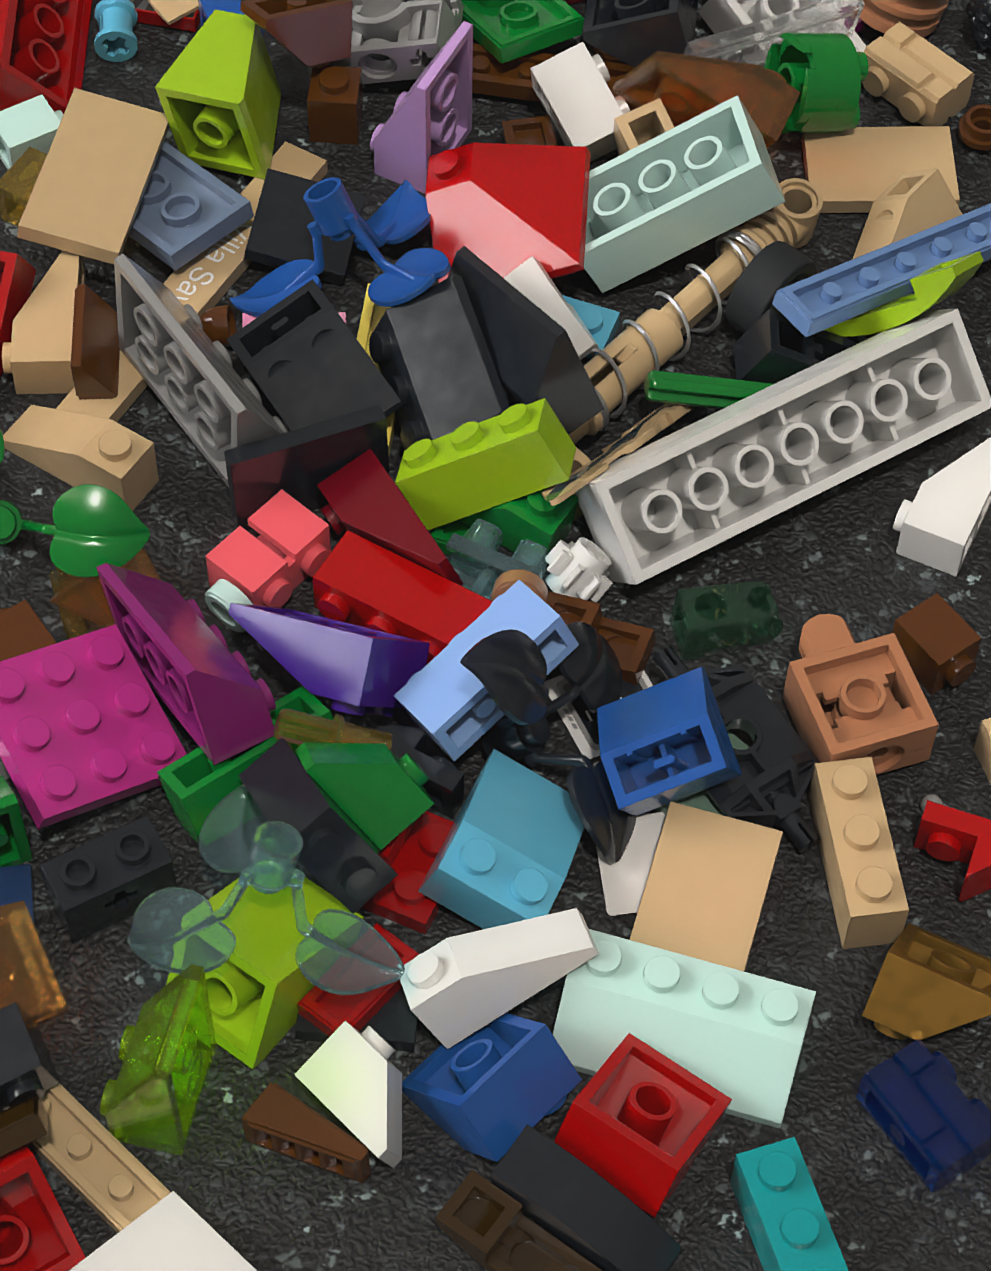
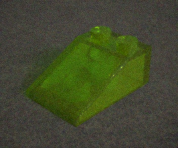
M194 964L188 966L142 1005L136 1026L128 1024L124 1030L119 1048V1060H122L123 1064L118 1079H109L106 1083L100 1104V1114L106 1116L109 1132L120 1142L179 1156L183 1154L217 1048L203 966Z

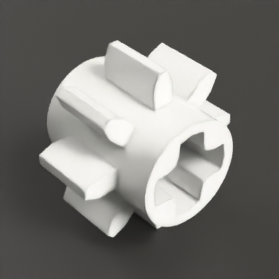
M580 537L576 543L571 541L569 544L560 540L544 559L549 564L547 570L550 572L546 578V583L554 593L582 600L590 598L597 603L613 584L607 578L610 574L607 569L612 564L610 558L599 546L584 537Z

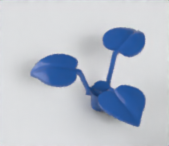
M331 177L312 185L303 196L315 220L307 225L312 236L314 261L299 259L285 263L263 277L245 293L229 297L233 306L241 312L259 317L312 279L321 289L322 283L317 275L321 274L325 269L322 235L329 236L332 241L337 242L355 234L354 243L357 249L367 250L379 268L385 272L378 276L368 288L370 300L382 307L400 305L416 298L432 286L435 280L448 274L451 270V265L443 252L433 248H418L408 251L395 264L388 262L377 249L385 243L399 244L410 239L430 222V213L428 214L426 199L415 190L408 180H404L382 206L365 221L357 212L341 179Z

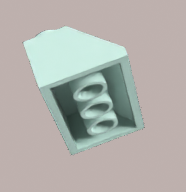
M589 929L599 954L567 974L553 1030V1036L576 1071L594 1076L628 1033H631L730 1097L732 1101L725 1111L726 1114L780 1129L816 991Z

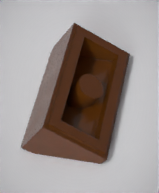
M78 284L77 288H75L71 371L76 396H79V399H113L118 395L120 348L117 312L86 284Z

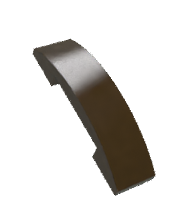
M471 1170L435 1217V1223L487 1271H602L522 1214L523 1205L474 1170Z

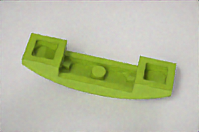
M978 251L939 263L910 279L915 293L900 297L825 330L839 336L853 337L883 332L897 327L941 303L963 287L984 260L981 252Z

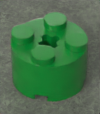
M786 32L781 34L780 37L784 40L781 44L771 45L766 57L763 73L764 97H772L775 112H767L773 127L781 133H839L845 129H855L860 120L858 103L861 82L866 79L869 66L866 54L864 52H857L853 42L843 33Z

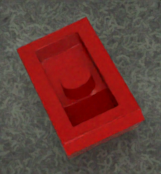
M927 800L914 847L927 851L932 857L942 861L956 860L969 864L958 901L968 900L990 890L991 820Z

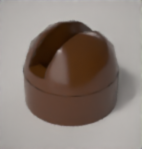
M224 305L206 310L200 317L203 331L212 342L219 341L224 347H230L231 345L226 339L237 332L232 307Z

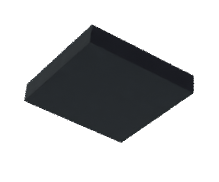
M267 169L243 259L276 268L293 260L308 259L314 261L312 236L307 225L315 220L303 196L312 185L317 183L316 181ZM346 190L360 215L365 195ZM355 234L337 242L332 241L329 236L322 235L325 269L321 274L317 275L320 280L342 285Z

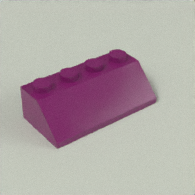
M109 563L96 567L114 622L147 682L214 765L276 735L270 712L276 709V704L269 687L262 678L254 681L248 665L239 651L229 652L221 631L215 624L211 626L206 625L203 614L194 599L191 598L185 601L171 583Z

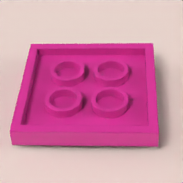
M116 624L0 661V758L37 829L162 785L157 772L187 754Z

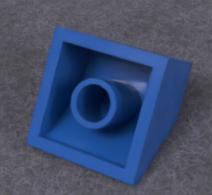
M505 1013L451 1048L447 1049L443 1044L438 1047L402 1081V1092L464 1150L497 1162L505 1156L526 1125L533 1128L544 1116L557 1111L565 1103L567 1094L582 1079L546 1024Z

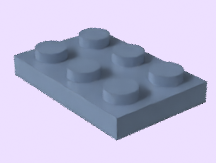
M164 141L128 236L176 271L253 218L254 214L249 200Z

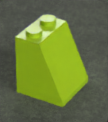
M215 9L157 83L155 89L178 150L200 166L265 179L267 169H271L281 90L260 27L246 15Z
M272 854L183 917L161 1004L251 1069H254L296 1023L298 1014L297 1003L356 944L364 916L358 912L352 914L336 897Z

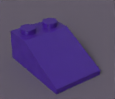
M230 603L228 613L311 694L332 699L331 709L339 712L362 716L367 712L393 717L395 708H403L394 695L407 684L408 680L415 673L421 671L426 665L430 646L428 642L289 608Z

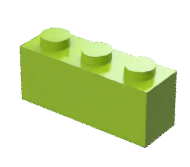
M546 398L527 405L522 403L515 404L503 411L501 415L479 423L476 421L467 422L459 426L454 432L433 440L422 439L413 443L407 450H404L395 484L426 529L431 530L568 481L570 479L576 446Z

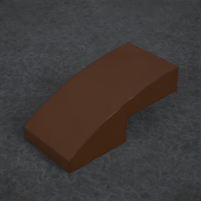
M549 591L546 604L561 616L566 625L573 622H584L595 627L599 634L613 648L620 663L623 681L638 685L656 643L654 629L602 617L600 603Z

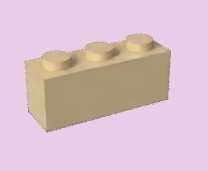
M872 757L815 763L808 801L815 832L820 837L818 845L842 949L895 943L904 930L909 907Z

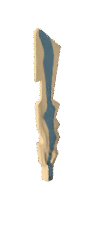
M666 403L654 410L632 428L623 432L619 440L601 450L602 455L571 473L568 481L542 491L544 499L551 506L563 502L610 468L608 464L623 454L634 452L683 415L693 411L695 406Z

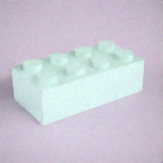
M738 95L590 171L584 269L602 293L786 202L762 134Z

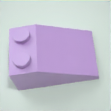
M463 21L421 73L408 92L403 91L399 95L394 111L385 124L380 123L374 130L370 141V150L374 152V174L402 184L404 180H408L416 191L425 194L429 156L460 147L471 132L473 24Z

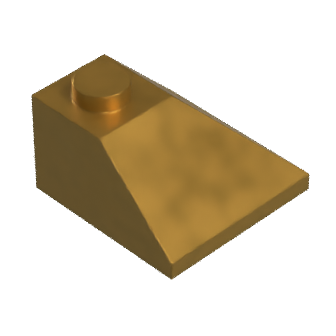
M908 923L886 955L862 1016L874 1021L875 1028L889 1037L900 1040L910 1037L917 1041L991 1015V958Z

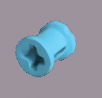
M101 0L95 8V19L99 25V32L94 39L95 51L101 58L107 61L123 62L129 60L138 50L137 37L133 33V27L138 20L135 5L129 0Z

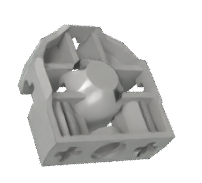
M351 0L353 2L351 57L332 61L329 66L362 68V84L418 79L428 66L429 58L431 57V61L462 24L464 8L462 1ZM368 54H382L390 59L378 61L370 58ZM307 66L308 75L311 78L312 67Z

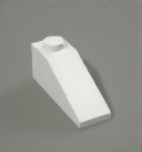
M991 437L924 481L913 502L906 499L903 500L893 524V529L900 532L896 554L957 576L991 504Z
M577 908L448 937L398 968L397 973L410 1010L449 1049L597 956L599 952L583 915Z

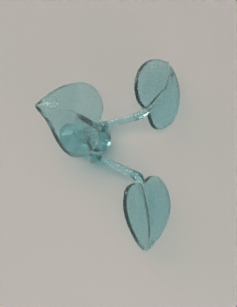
M244 784L229 793L213 808L203 823L199 834L198 845L200 853L213 869L222 873L241 872L238 882L223 905L213 912L210 902L198 892L179 887L158 890L140 903L135 912L131 931L127 938V942L135 954L159 969L188 975L209 972L225 963L235 949V935L221 921L229 917L248 886L251 885L255 890L264 894H274L289 886L292 891L297 929L306 937L299 943L295 959L304 977L313 985L332 994L355 995L396 982L405 972V967L397 952L376 929L362 918L343 910L326 909L316 916L313 926L309 923L302 886L305 874L296 869L303 847V839L300 833L287 823L280 821L268 822Z

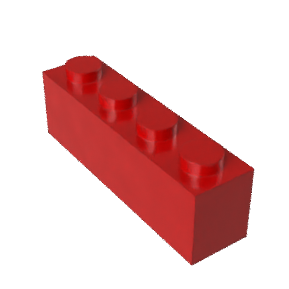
M348 530L313 576L315 608L319 609L326 618L428 642L430 646L426 665L446 648L457 634L463 632L488 609L493 602Z

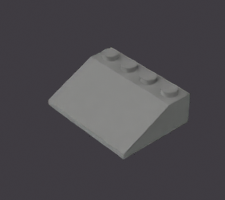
M121 254L114 258L119 348L229 488L224 451L289 432V429L279 416L272 417L264 408L260 393L253 382L248 378L242 380L232 368V361L225 347L219 341L212 342L205 334L201 320L193 307L189 304L183 306L168 287L126 255Z

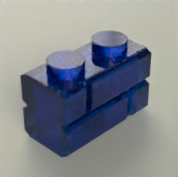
M916 1040L897 1052L893 1058H888L869 1070L862 1077L857 1099L932 1192H937L956 1179L959 1174L965 1173L990 1154L991 1112L979 1099L973 1098L969 1100L955 1083L957 1076L953 1066L942 1053L935 1051L931 1054L921 1040Z

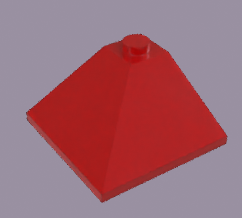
M473 142L429 156L425 195L428 214L430 213L433 248L443 252L452 266L456 252L465 246L503 278L532 256L541 262L551 279L584 270L590 151L587 147ZM449 273L438 279V281L441 282L447 279Z

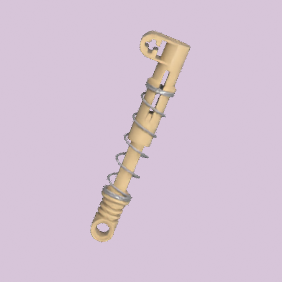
M799 178L786 179L779 183L786 202L748 220L741 227L736 226L722 233L716 240V254L718 258L705 270L696 264H687L685 271L690 283L674 298L665 292L657 291L654 299L659 310L648 309L635 321L625 319L623 322L624 331L604 349L592 348V359L584 365V368L604 410L569 434L574 445L584 436L596 435L599 431L606 428L609 418L620 415L626 408L627 397L636 389H644L643 383L646 381L649 371H659V368L668 360L675 361L683 358L690 348V331L706 333L716 328L721 320V304L727 305L728 302L723 299L732 292L744 269L762 249L775 241H785L794 248H800L810 241L823 205L821 191L813 183ZM694 268L701 274L693 279L689 270ZM659 296L669 300L664 307L659 302ZM718 305L717 318L711 326L703 329L692 328ZM687 333L685 348L680 354L675 355L682 348L683 335ZM619 404H621L617 411L612 412ZM577 447L571 473L591 462ZM579 502L573 521L583 515Z

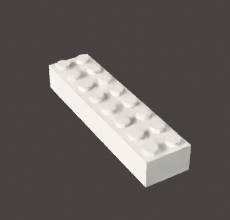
M958 308L928 310L897 327L864 340L608 464L610 468L576 491L575 495L579 498V505L595 544L608 555L612 562L607 569L610 573L608 575L610 581L637 585L990 409L991 396Z

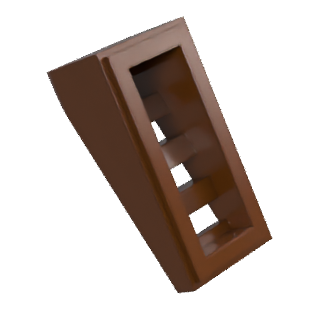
M270 1082L242 1117L245 1139L253 1144L363 1184L371 1175L369 1151L366 1146L276 1083L272 1084Z

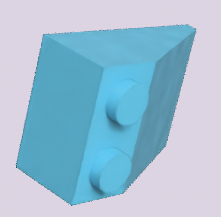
M493 749L418 892L482 929L548 915L565 881L584 830V825L574 809L569 792Z

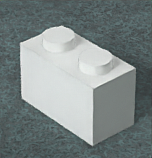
M581 42L530 68L532 88L547 115H550L551 122L565 146L587 147L591 153L590 162L617 149L613 132L614 118L630 112V108L622 95L614 98L607 85V82L611 80L609 72L599 54L591 57L584 42Z

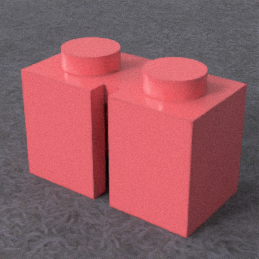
M282 489L248 518V525L260 534L259 537H254L239 526L205 556L210 588L219 579H224L240 589L253 605L281 608L290 598L292 591L308 576L313 577L331 553L329 524Z

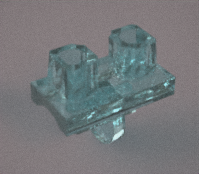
M478 518L463 537L453 533L446 545V550L451 552L450 564L456 573L460 575L459 577L464 583L463 587L491 600L496 579L506 571L514 569L527 570L535 573L542 579L547 566L545 560L548 553L545 546L528 539L521 540L512 558L497 552L503 541L502 531L496 525Z

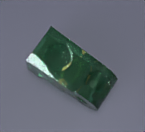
M761 581L678 589L669 619L682 661L704 657L706 649L734 646L738 643L745 645L766 643L778 636L783 630V621L771 587Z

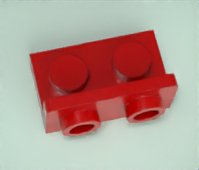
M426 811L387 844L381 851L398 875L366 902L362 908L426 935L441 904L418 892L454 822Z

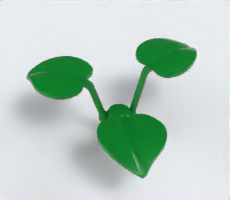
M0 429V464H1V462H2V460H3V458H4L5 443H4V437H3L2 431H1V429ZM95 484L74 486L57 499L52 513L55 525L24 519L22 511L15 503L8 500H0V544L11 542L19 536L22 530L54 535L50 546L51 561L63 572L76 577L99 576L96 567L104 563L118 567L123 566L139 553L150 537L149 528L135 515L120 496L110 489Z

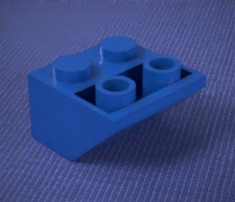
M703 667L597 708L600 757L619 810L638 816L667 805L670 801H677L742 775L705 668Z

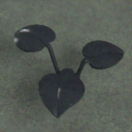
M584 622L568 624L567 627L579 643V646L558 664V667L564 678L573 686L568 692L547 704L546 697L549 695V689L543 684L547 676V664L536 643L525 633L513 629L502 630L483 638L463 656L460 663L481 681L497 706L507 715L497 721L482 735V745L485 753L489 757L492 750L495 749L514 761L524 758L529 767L537 764L576 766L577 768L572 769L567 777L568 791L574 809L610 865L618 862L623 856L632 836L636 816L618 809L602 760L592 765L589 758L585 755L541 753L545 743L550 739V727L545 717L574 701L579 695L588 709L594 714H597V708L620 699L623 690V675L613 648L599 634L595 627Z

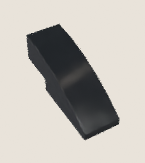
M529 1125L525 1126L492 1173V1184L523 1205V1213L544 1225L543 1229L602 1271H669L682 1252V1247L628 1197L590 1167Z

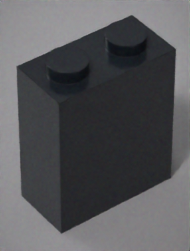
M283 737L238 775L283 846L352 914L398 875L383 852L305 771L295 749Z

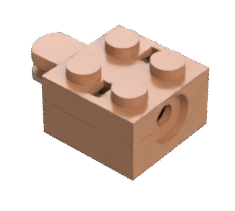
M819 614L810 618L803 625L798 647L802 659L791 661L788 665L783 700L801 739L818 761L822 763L872 757L875 773L878 775L929 760L939 724L895 633L856 643L849 626L841 616Z

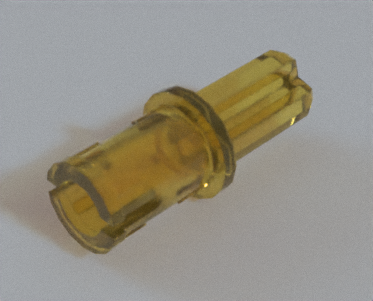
M292 709L280 710L274 726V737L280 740L283 737L287 742L301 745L303 742L386 744L390 750L392 747L391 733L345 722L344 717L338 714L330 720Z

